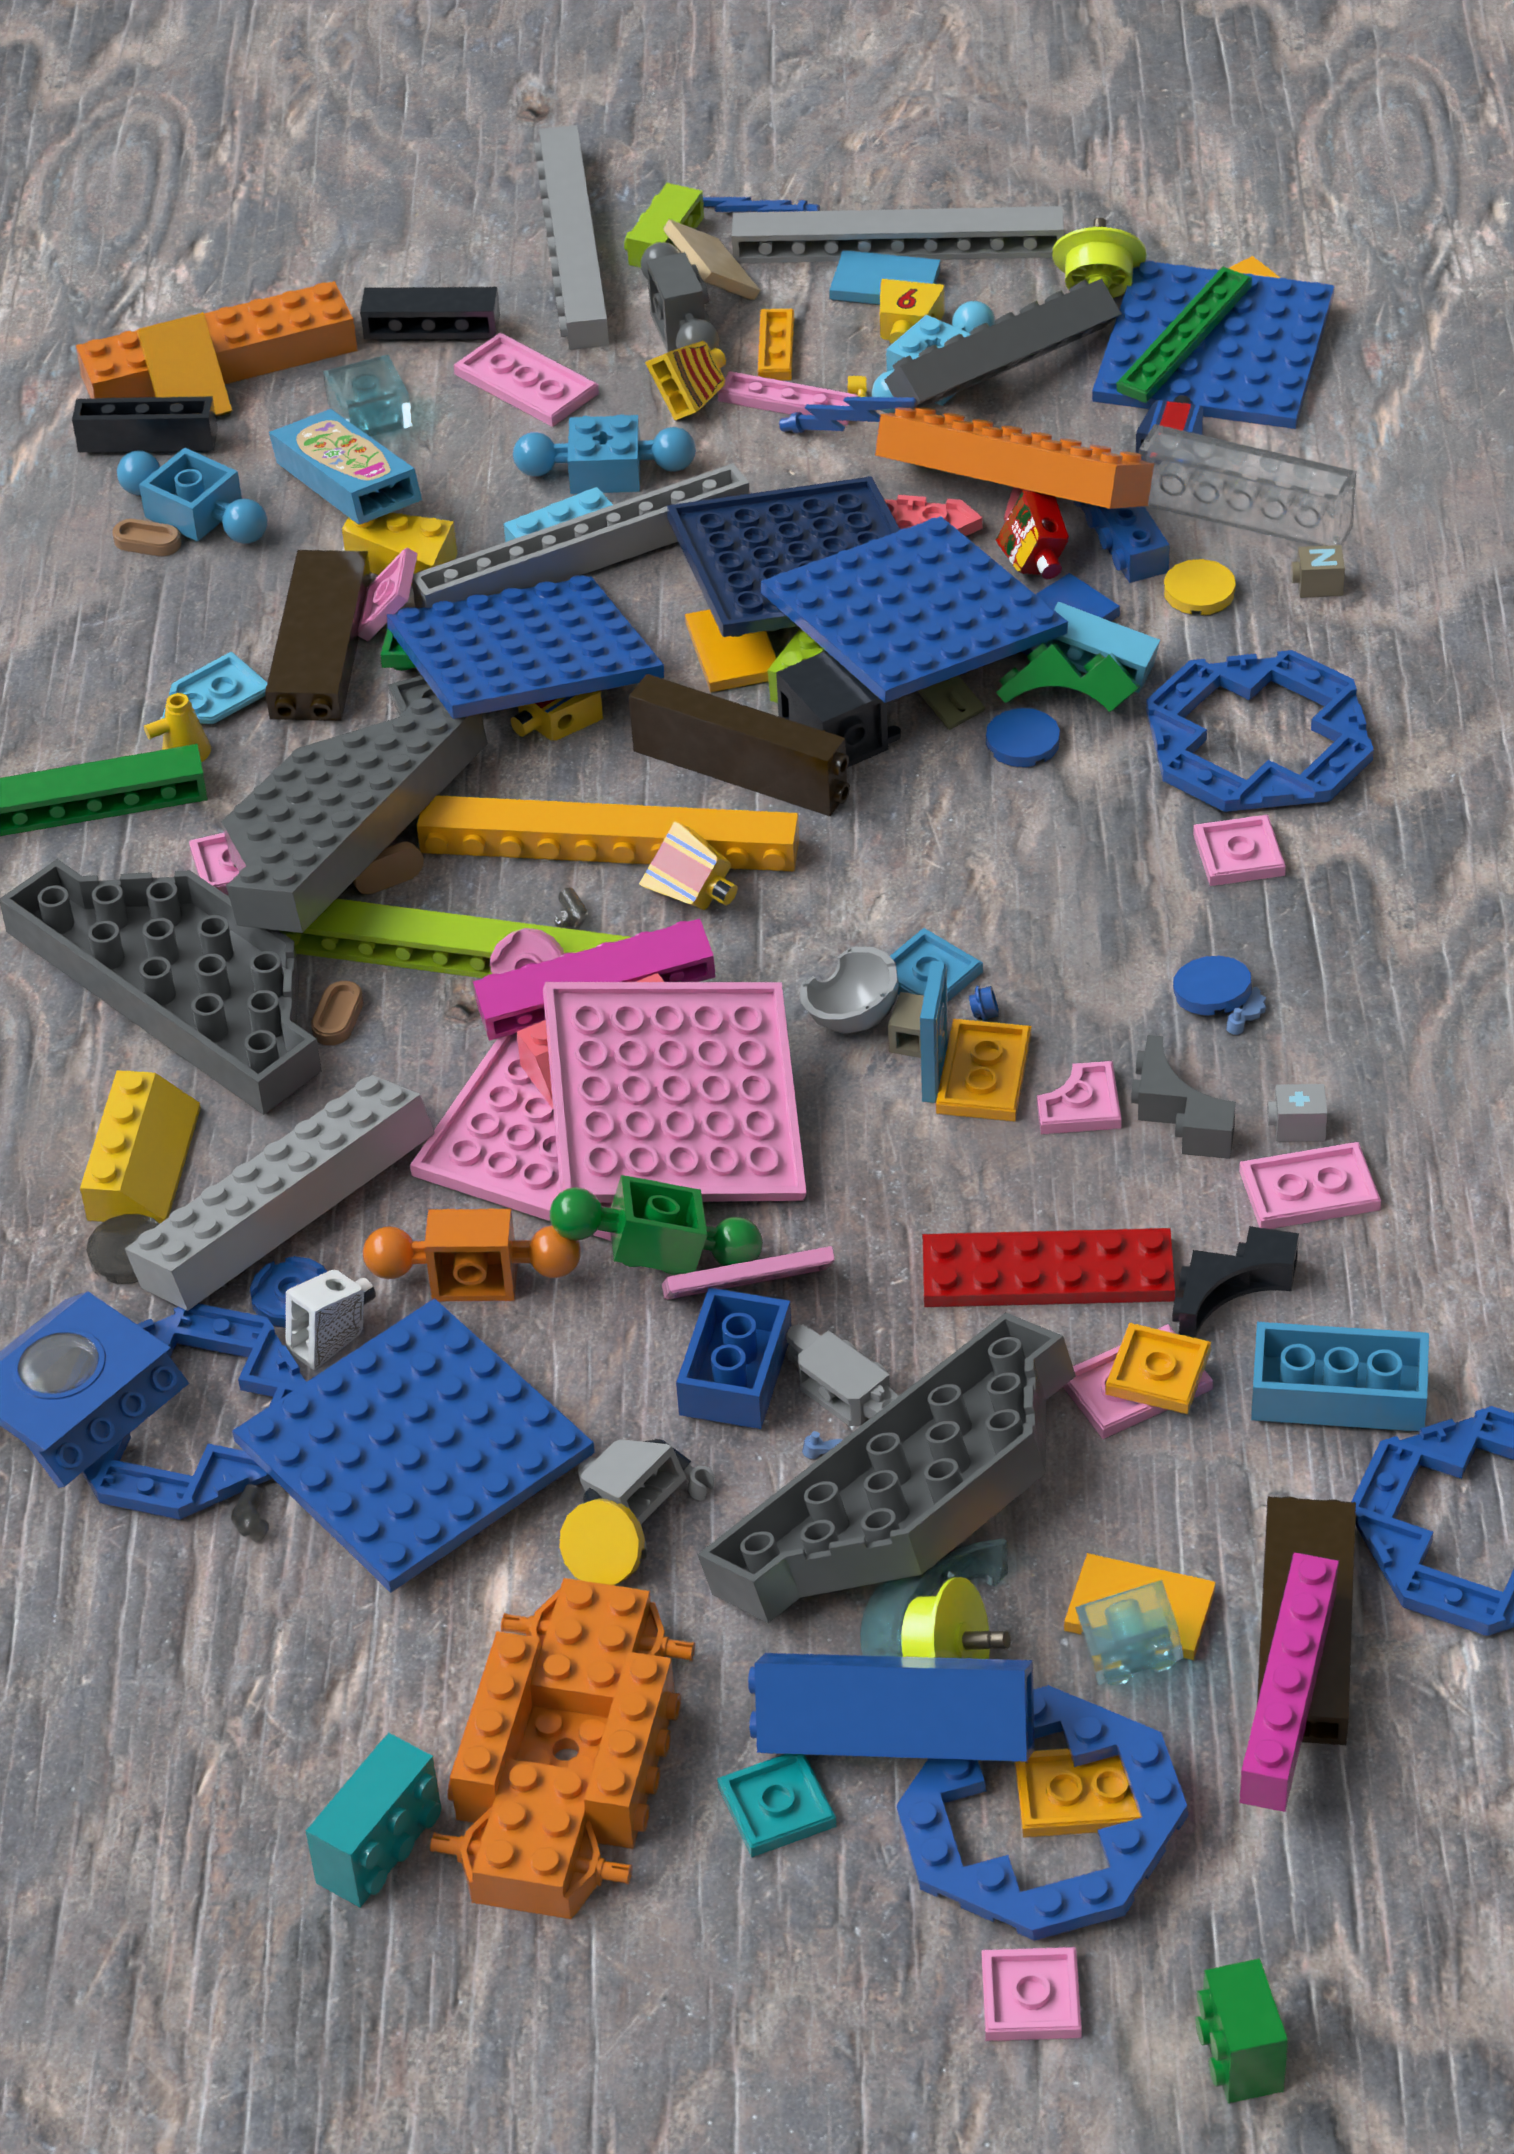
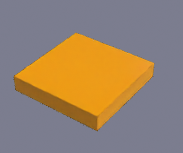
M1129 1323L1107 1379L1105 1395L1188 1414L1211 1352V1342Z

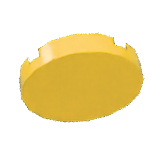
M1206 559L1187 560L1176 564L1168 570L1164 578L1165 599L1173 608L1183 613L1192 614L1193 610L1201 611V615H1210L1222 611L1234 599L1236 590L1235 577L1228 567L1216 561Z
M599 1498L578 1505L567 1515L560 1530L559 1548L564 1564L575 1578L582 1581L614 1585L626 1581L637 1571L641 1563L639 1560L641 1552L644 1550L645 1537L640 1521L630 1508L621 1503L617 1504L614 1501H609L610 1499Z

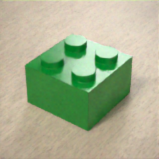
M1258 1958L1204 1970L1203 1990L1197 1991V2002L1201 2016L1195 2018V2023L1201 2045H1209L1213 2056L1209 2058V2069L1214 2086L1223 2087L1228 2104L1284 2092L1288 2039L1261 1959Z

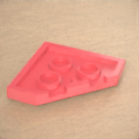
M898 495L897 500L884 499L900 530L940 516L964 536H968L983 528L982 517L962 500L947 499L946 504L926 503V497Z

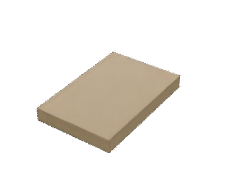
M668 220L663 228L664 232L681 253H686L691 265L696 264L699 276L705 283L750 300H755L760 289L718 238L673 220Z

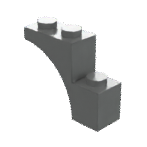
M1147 1035L1145 1051L1138 1050L1136 1059V1074L1141 1075V1080L1133 1079L1131 1103L1138 1104V1120L1176 1124L1175 1137L1182 1138V1154L1230 1159L1235 1127L1236 1102L1211 1097L1187 1085L1174 1073L1166 1059L1163 1048V1036Z

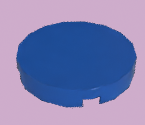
M1030 708L1007 710L995 716L987 725L986 746L988 751L990 749L993 752V757L996 760L1012 767L1035 766L1036 761L1042 759L1046 762L1059 749L1060 729L1057 722L1042 711Z
M1205 956L1192 960L1182 966L1173 978V990L1176 1001L1185 1010L1204 1016L1215 1015L1214 1010L1224 1008L1225 1013L1234 1011L1235 1008L1246 1003L1252 994L1251 973L1245 964L1235 958Z
M297 1256L287 1257L285 1262L276 1265L275 1261L265 1265L254 1276L250 1286L253 1310L259 1316L268 1317L273 1326L286 1328V1291L326 1273L327 1270L323 1265L310 1258Z

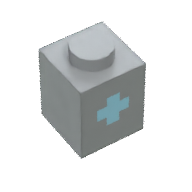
M1325 1084L1276 1085L1275 1101L1267 1102L1268 1125H1275L1277 1142L1325 1141L1327 1124Z

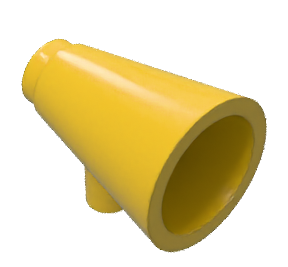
M182 693L172 694L166 700L165 718L144 725L145 733L148 739L163 735L162 750L198 744L202 763L211 753L210 742L187 695Z

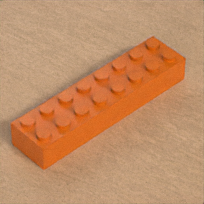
M335 281L318 283L312 287L296 291H286L280 295L264 299H254L248 303L222 307L218 310L204 313L224 384L358 351L354 319ZM137 330L125 331L119 335L103 339H93L87 343L76 345L81 377L90 398L156 397Z
M915 407V410L895 408V413L880 415L875 456L1109 509L1148 506L1154 463L1141 461V454L1133 452H1120V455L1111 453L1110 447L1090 445V448L1081 447L1082 442L1078 440L1062 438L1059 442L1051 440L1052 435L1046 433L1031 432V435L1022 434L1023 429L1019 427L1002 426L1001 429L995 428L991 421L973 419L972 422L964 421L965 416L952 413H944V416L935 415V409L926 407Z

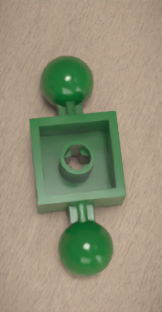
M621 1175L611 1208L601 1206L600 1201L591 1191L580 1187L563 1190L554 1198L550 1206V1221L554 1230L560 1236L577 1241L592 1236L597 1230L610 1232L614 1262H620L629 1267L642 1266L659 1269L672 1275L696 1272L703 1249L711 1251L713 1257L720 1265L728 1266L757 1260L763 1247L762 1235L758 1227L746 1218L730 1217L721 1221L716 1227L706 1226L701 1190Z

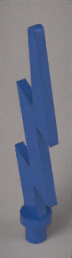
M703 197V206L715 207V212L820 211V205L808 204L807 200H799L798 205H792L791 200L751 201V197Z
M845 397L843 401L850 406L807 404L805 409L813 415H803L801 412L791 413L790 417L780 419L779 427L782 432L793 431L794 433H801L804 430L844 431L846 427L837 420L880 422V414L874 410L914 407L916 399L910 397Z

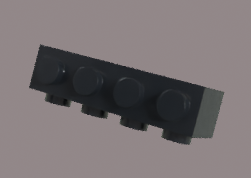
M364 288L360 309L363 339L493 338L498 333L500 319L498 288Z
M213 396L76 399L72 417L78 453L181 451L184 447L195 452L214 451L218 431Z

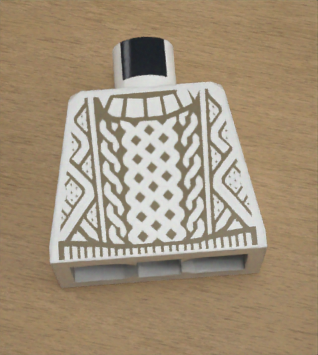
M330 1270L287 1290L285 1346L289 1352L315 1371L359 1336L363 1330V1307L375 1299L376 1296L371 1282L366 1278H360L354 1282L338 1270Z

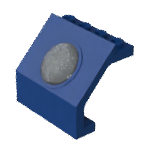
M87 1291L65 1299L0 1351V1426L20 1439L31 1450L57 1487L61 1488L69 1484L190 1383L166 1352L171 1348L170 1346Z

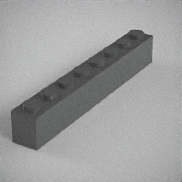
M1102 279L1088 284L1087 280H1084L1070 288L1069 293L1065 295L1061 290L1046 298L1044 304L1039 305L1035 301L1019 311L1020 314L1014 316L1013 312L1001 316L994 322L995 325L989 327L987 323H983L969 332L970 335L965 338L962 334H958L944 343V347L938 349L935 344L918 354L919 357L916 359H912L911 356L902 358L893 364L894 371L884 381L893 397L916 399L914 407H909L908 409L915 410V407H926L1102 330L1120 316L1121 312Z

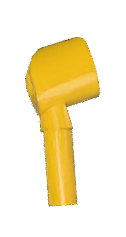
M848 376V393L858 395V397H867L866 377Z

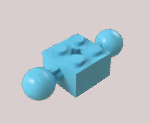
M979 301L966 302L955 311L952 325L925 315L886 349L887 372L882 373L875 380L872 387V397H893L884 379L894 371L892 366L897 361L906 356L916 359L919 357L918 354L935 344L938 349L944 347V343L958 334H962L965 338L970 335L969 332L983 323H987L989 327L995 325V316L992 310L986 304ZM955 394L948 396L942 400H939L935 403L943 406ZM895 409L881 410L884 413H895Z

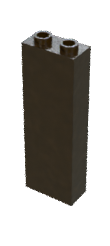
M297 550L265 691L269 719L342 721L359 640V622L366 589L371 583L368 551Z
M649 674L645 675L629 695L634 752L827 816H831L838 805L844 804L848 798L850 784L847 782L846 770L849 764V756L846 755L844 737Z
M1267 1497L1257 1704L1294 1553L1337 1560L1339 1563L1336 1596L1302 1742L1346 1745L1349 1721L1356 1502H1344L1335 1499L1313 1500L1297 1499L1295 1497Z

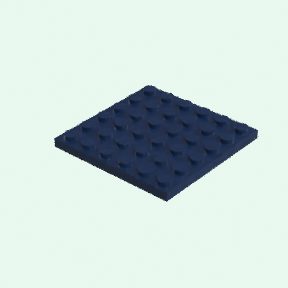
M872 476L667 505L669 523L723 637H738L748 633L777 631L782 628L797 626L761 594L762 580L900 530Z

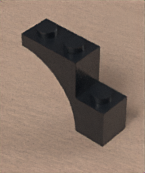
M1249 1226L1246 1243H1238L1236 1256L1193 1250L1190 1266H1182L1180 1273L1179 1290L1184 1291L1183 1298L1175 1297L1172 1322H1179V1334L1197 1338V1334L1206 1319L1220 1306L1237 1297L1261 1291L1291 1292L1298 1261L1299 1233Z

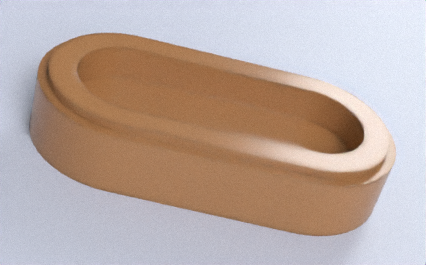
M126 519L116 524L112 530L115 546L124 551L154 556H168L177 552L181 547L179 530L168 524Z
M410 842L395 844L385 848L352 884L363 894H373L417 876L423 867L424 857L417 847Z
M338 981L325 989L311 1021L312 1033L317 1042L329 1046L338 1045L350 1037L363 1007V995L359 985L351 981Z

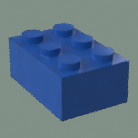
M708 1287L676 1381L680 1416L762 1429L789 1345L786 1340L789 1326L792 1327L789 1300Z

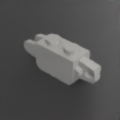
M798 1323L792 1327L789 1326V1330L786 1333L787 1343L790 1344L787 1350V1357L799 1369L800 1390L848 1426L863 1425L898 1397L890 1388V1374H888L887 1370L880 1363L872 1362L859 1353L848 1340H841L829 1330L821 1336L811 1328L808 1329V1326H804V1324L800 1325Z

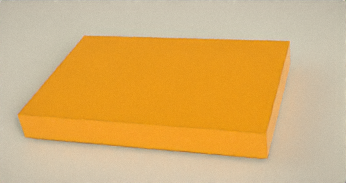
M204 312L137 329L156 397L213 396L216 416L232 412Z
M710 609L685 614V623L710 693L768 682L767 670L777 658L766 631L748 633L738 637H723Z
M953 1019L936 1100V1114L1015 1122L1031 1041V1026Z
M1087 1553L1064 1620V1631L1194 1660L1215 1594L1216 1582Z
M1068 1748L1034 1751L1027 1762L1014 1761L1023 1838L1098 1833L1099 1829L1141 1818L1119 1755L1075 1767Z

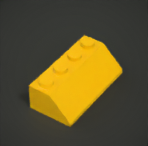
M116 1071L80 1186L87 1221L158 1226L169 1218L200 1113V1102L157 1073Z

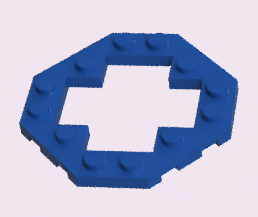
M1294 650L1278 651L1277 657L1257 659L1256 654L1227 656L1226 662L1209 664L1206 662V659L1189 660L1146 699V712L1162 780L1224 812L1331 801L1373 761L1374 748L1371 739L1368 738L1367 724L1362 706L1358 703L1354 679ZM1270 681H1273L1325 706L1311 719V730L1334 741L1300 775L1268 760L1246 780L1193 754L1207 740V729L1185 719V717L1219 686L1251 700Z
M197 1304L188 1311L178 1306L174 1308V1315L155 1323L150 1318L137 1324L171 1348L166 1351L169 1356H171L178 1343L248 1357L238 1378L240 1390L271 1396L273 1398L270 1405L306 1383L300 1373L298 1364L287 1347L280 1342L275 1333V1328L268 1317ZM90 1345L81 1348L59 1393L77 1388L95 1372L99 1356ZM130 1433L82 1472L99 1503L179 1520L272 1479L245 1451L213 1444L207 1445L193 1476L122 1462L120 1460L131 1439Z
M1494 1406L1477 1410L1474 1417L1456 1423L1453 1419H1448L1420 1428V1434L1402 1440L1395 1436L1380 1441L1351 1501L1356 1502L1355 1526L1401 1606L1486 1636L1514 1628V1569L1504 1592L1424 1566L1422 1564L1432 1544L1434 1531L1395 1518L1420 1465L1462 1479L1476 1448L1514 1460V1413Z
M1050 1685L1033 1689L1035 1739L1063 1731L1075 1767L1119 1755L1141 1817L1098 1830L1099 1840L1109 1868L1020 1892L1008 1855L963 1867L944 1803L986 1792V1785L978 1760L928 1758L896 1805L918 1883L922 1891L935 1897L941 1894L960 1903L962 1909L991 1922H994L995 1919L1015 1927L1018 1934L1034 1941L1125 1916L1135 1901L1134 1894L1144 1878L1149 1879L1166 1852L1165 1845L1176 1829L1180 1830L1189 1816L1185 1797L1160 1731Z

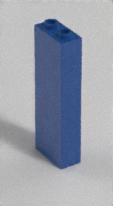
M764 1653L749 1670L750 1694H755L756 1711H752L750 1716V1736L757 1739V1753L1027 1762L1035 1751L1033 1660Z

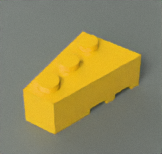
M388 513L360 525L348 517L342 528L345 551H368L370 572L376 575H380L407 547L417 553L414 574L455 560L457 556L454 521L405 515L402 513Z

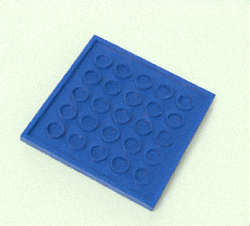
M1154 261L1142 262L1138 267L1133 268L1132 286L1127 285L1119 309L1121 315L1116 318L1092 390V401L1150 409L1157 400L1173 402L1175 397L1184 395L1189 397L1193 404L1203 407V417L1296 429L1334 298L1335 285L1259 276L1250 273L1245 274L1252 277V287L1151 399L1144 403L1117 392V381L1219 270Z
M941 516L931 518L926 522L906 529H901L879 539L870 540L868 543L840 551L832 556L812 561L807 565L779 573L776 576L761 581L762 595L884 703L1067 634L1068 630L1067 620Z
M578 575L571 577L569 581L558 583L541 582L535 587L526 589L508 588L499 594L488 596L477 594L469 596L467 600L456 602L439 601L434 603L431 608L417 609L406 607L400 609L395 614H387L388 629L453 719L640 683L646 674L664 678V664L591 576Z
M435 1298L232 1430L234 1441L390 1593L595 1453L594 1442Z

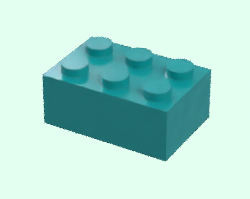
M389 1732L385 1735L305 1831L316 1884L361 1908L371 1894L375 1895L382 1889L388 1873L398 1861L402 1862L409 1856L416 1839L425 1828H431L440 1816L442 1806L432 1755Z

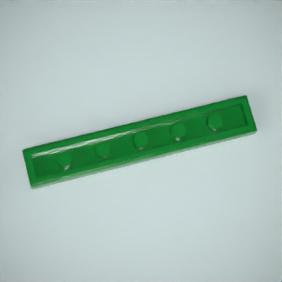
M1223 266L1117 381V392L1147 403L1252 287V277Z

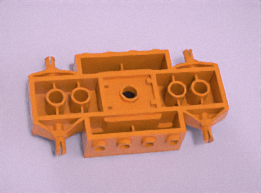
M563 1578L560 1589L535 1611L534 1616L524 1617L507 1613L503 1614L501 1631H496L450 1774L447 1792L448 1800L454 1803L456 1820L472 1822L474 1824L466 1831L465 1835L460 1837L434 1832L430 1843L431 1852L457 1855V1862L463 1865L472 1903L572 1919L595 1887L601 1886L602 1880L625 1884L630 1883L632 1865L608 1862L601 1858L597 1843L634 1849L638 1831H646L650 1807L646 1804L649 1794L655 1795L658 1790L660 1767H657L659 1757H666L668 1754L671 1732L667 1729L670 1720H677L681 1706V1694L675 1693L672 1658L692 1661L695 1653V1642L672 1640L665 1636L656 1604L651 1602L650 1591ZM562 1749H573L578 1752L570 1760H560L555 1757V1754Z

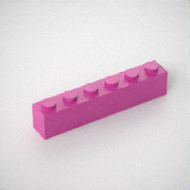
M699 918L692 921H680L670 927L652 932H641L634 937L617 942H605L595 948L581 952L565 953L558 958L545 962L529 963L520 969L502 974H490L483 979L473 981L476 1003L488 1040L490 1041L515 1034L522 1029L545 1020L543 997L545 982H637L656 973L660 975L664 982H701L715 978L716 975L714 955Z
M1294 1553L1241 1770L1240 1803L1286 1812L1336 1596L1339 1563L1337 1560Z

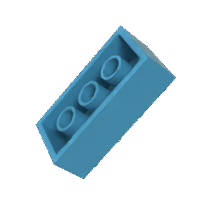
M1257 1322L1251 1420L1420 1431V1428L1425 1427L1427 1408L1429 1333Z

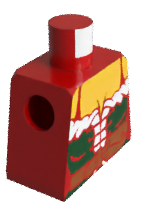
M1022 491L995 539L1015 569L1022 574H1039L1044 579H1052L1057 577L1062 571L1058 559L1068 543L1069 536L1055 496L1034 491Z

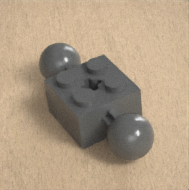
M666 242L652 244L642 255L641 269L648 280L650 315L667 352L700 341L706 342L710 351L714 348L718 349L720 343L718 332L710 323L707 311L704 310V304L709 303L707 287L705 283L700 284L696 264L691 265L686 253H680L672 244Z

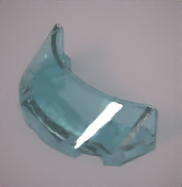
M994 1539L956 1546L922 1575L883 1582L877 1587L864 1610L860 1629L861 1655L903 1657L902 1632L900 1628L903 1625L904 1616L909 1604L916 1597L931 1596L946 1580L948 1581L954 1577H963L971 1582L973 1579L986 1578V1584L995 1587L1008 1574L1007 1541L1005 1539Z

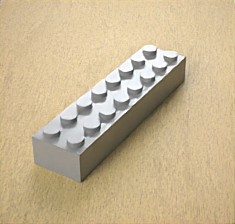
M374 1075L358 1081L350 1091L340 1098L328 1102L323 1110L310 1119L298 1123L293 1131L280 1140L267 1145L259 1155L249 1162L237 1166L232 1174L216 1185L207 1187L195 1200L185 1207L173 1211L168 1219L155 1228L143 1232L138 1237V1240L126 1247L125 1251L140 1287L187 1311L434 1135L435 1133L421 1095Z

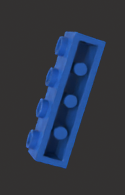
M1073 500L1075 506L1081 507L1085 513L1088 526L1096 530L1102 548L1108 549L1112 555L1116 570H1121L1129 583L1168 572L1170 544L1145 506L1109 509Z

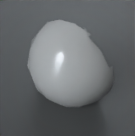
M851 947L837 957L838 965L830 978L818 981L812 976L806 982H802L799 989L801 1004L816 1023L843 1034L868 1030L879 1024L890 1013L896 1002L899 989L896 963L887 952L874 947Z

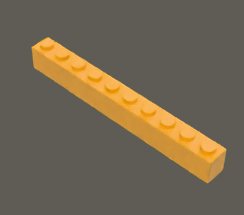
M436 795L432 802L420 813L417 823L420 852L431 854L651 864L674 821L693 829L731 863V869L795 872L799 847L798 813Z

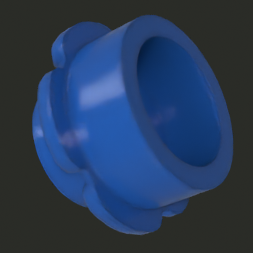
M976 986L975 994L969 996L974 1018L981 1017L984 1022H989L988 1019L999 1016V1008L992 986L985 988Z

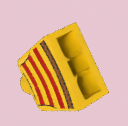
M704 341L669 351L645 362L674 421L699 411L725 385V378L720 368L725 366L726 357L720 349L714 348L710 351L707 343Z

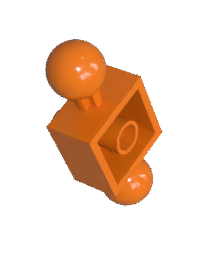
M495 1208L428 1209L425 1241H413L404 1230L387 1226L372 1232L363 1246L364 1263L368 1270L379 1278L396 1279L405 1275L413 1264H427L432 1299L435 1298L438 1302L515 1301L518 1263H531L539 1274L549 1278H560L571 1273L578 1265L581 1257L579 1240H569L560 1236L552 1225L538 1230L531 1240H515L511 1209Z

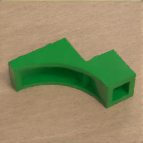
M1042 643L1027 656L1031 663L1020 672L1014 667L999 680L1002 687L996 693L1004 703H1008L1018 695L1034 688L1046 686L1068 687L1091 696L1111 712L1141 686L1113 653L1105 658L1101 653L1096 655L1084 666L1087 673L1083 676L1056 643L1049 647Z

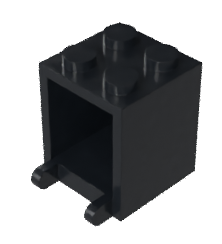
M827 651L776 672L778 716L844 737L846 755L849 756L848 767L887 751L888 744L901 738L900 727H888L887 705L898 701L900 697L884 703Z

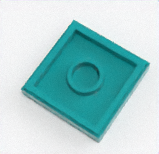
M783 1754L717 1778L718 1789L751 1858L837 1827L836 1816L805 1754Z

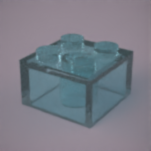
M388 354L323 371L329 408L368 436L372 437L387 432H395L412 426L409 394Z
M1162 1580L1075 1607L1082 1639L1098 1685L1104 1683L1112 1686L1123 1684L1131 1680L1135 1673L1151 1669L1152 1672L1164 1671L1173 1667L1177 1660L1183 1659L1179 1628Z

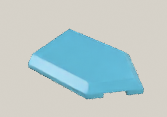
M231 651L172 683L169 695L175 693L187 695L200 723L214 724L266 696L267 682Z

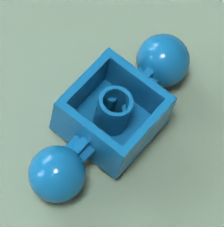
M638 415L569 417L568 443L554 444L550 437L540 432L524 434L514 445L513 460L522 473L532 477L548 473L555 463H568L570 494H580L595 487H598L602 493L640 492L641 460H655L664 470L680 471L692 463L696 453V445L689 432L679 427L665 428L655 436L654 440L640 441Z
M185 447L161 467L153 455L144 451L130 452L118 464V482L128 493L141 495L145 518L156 523L172 525L179 530L180 534L195 541H199L221 522L228 537L242 544L257 541L266 531L268 521L265 510L254 500L242 499L238 471Z

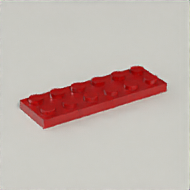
M1171 1228L922 1234L924 1307L1174 1302L1175 1300Z

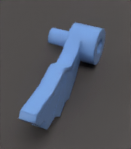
M1253 987L1252 994L1246 1003L1241 1005V1009L1235 1008L1234 1013L1228 1016L1226 1030L1234 1035L1241 1034L1244 1030L1245 1021L1258 1019L1260 1014L1265 1013L1266 1006L1264 1004L1266 997L1260 994L1261 991L1258 987Z

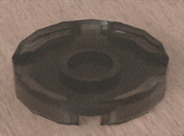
M123 1214L110 1218L97 1226L88 1238L86 1249L92 1271L97 1275L99 1273L105 1276L107 1281L115 1284H133L138 1282L125 1248L138 1240V1237L143 1232L155 1228L160 1223L154 1218L141 1214Z

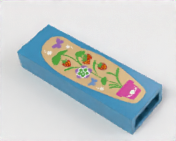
M332 409L269 432L277 464L358 525L422 501L415 468Z

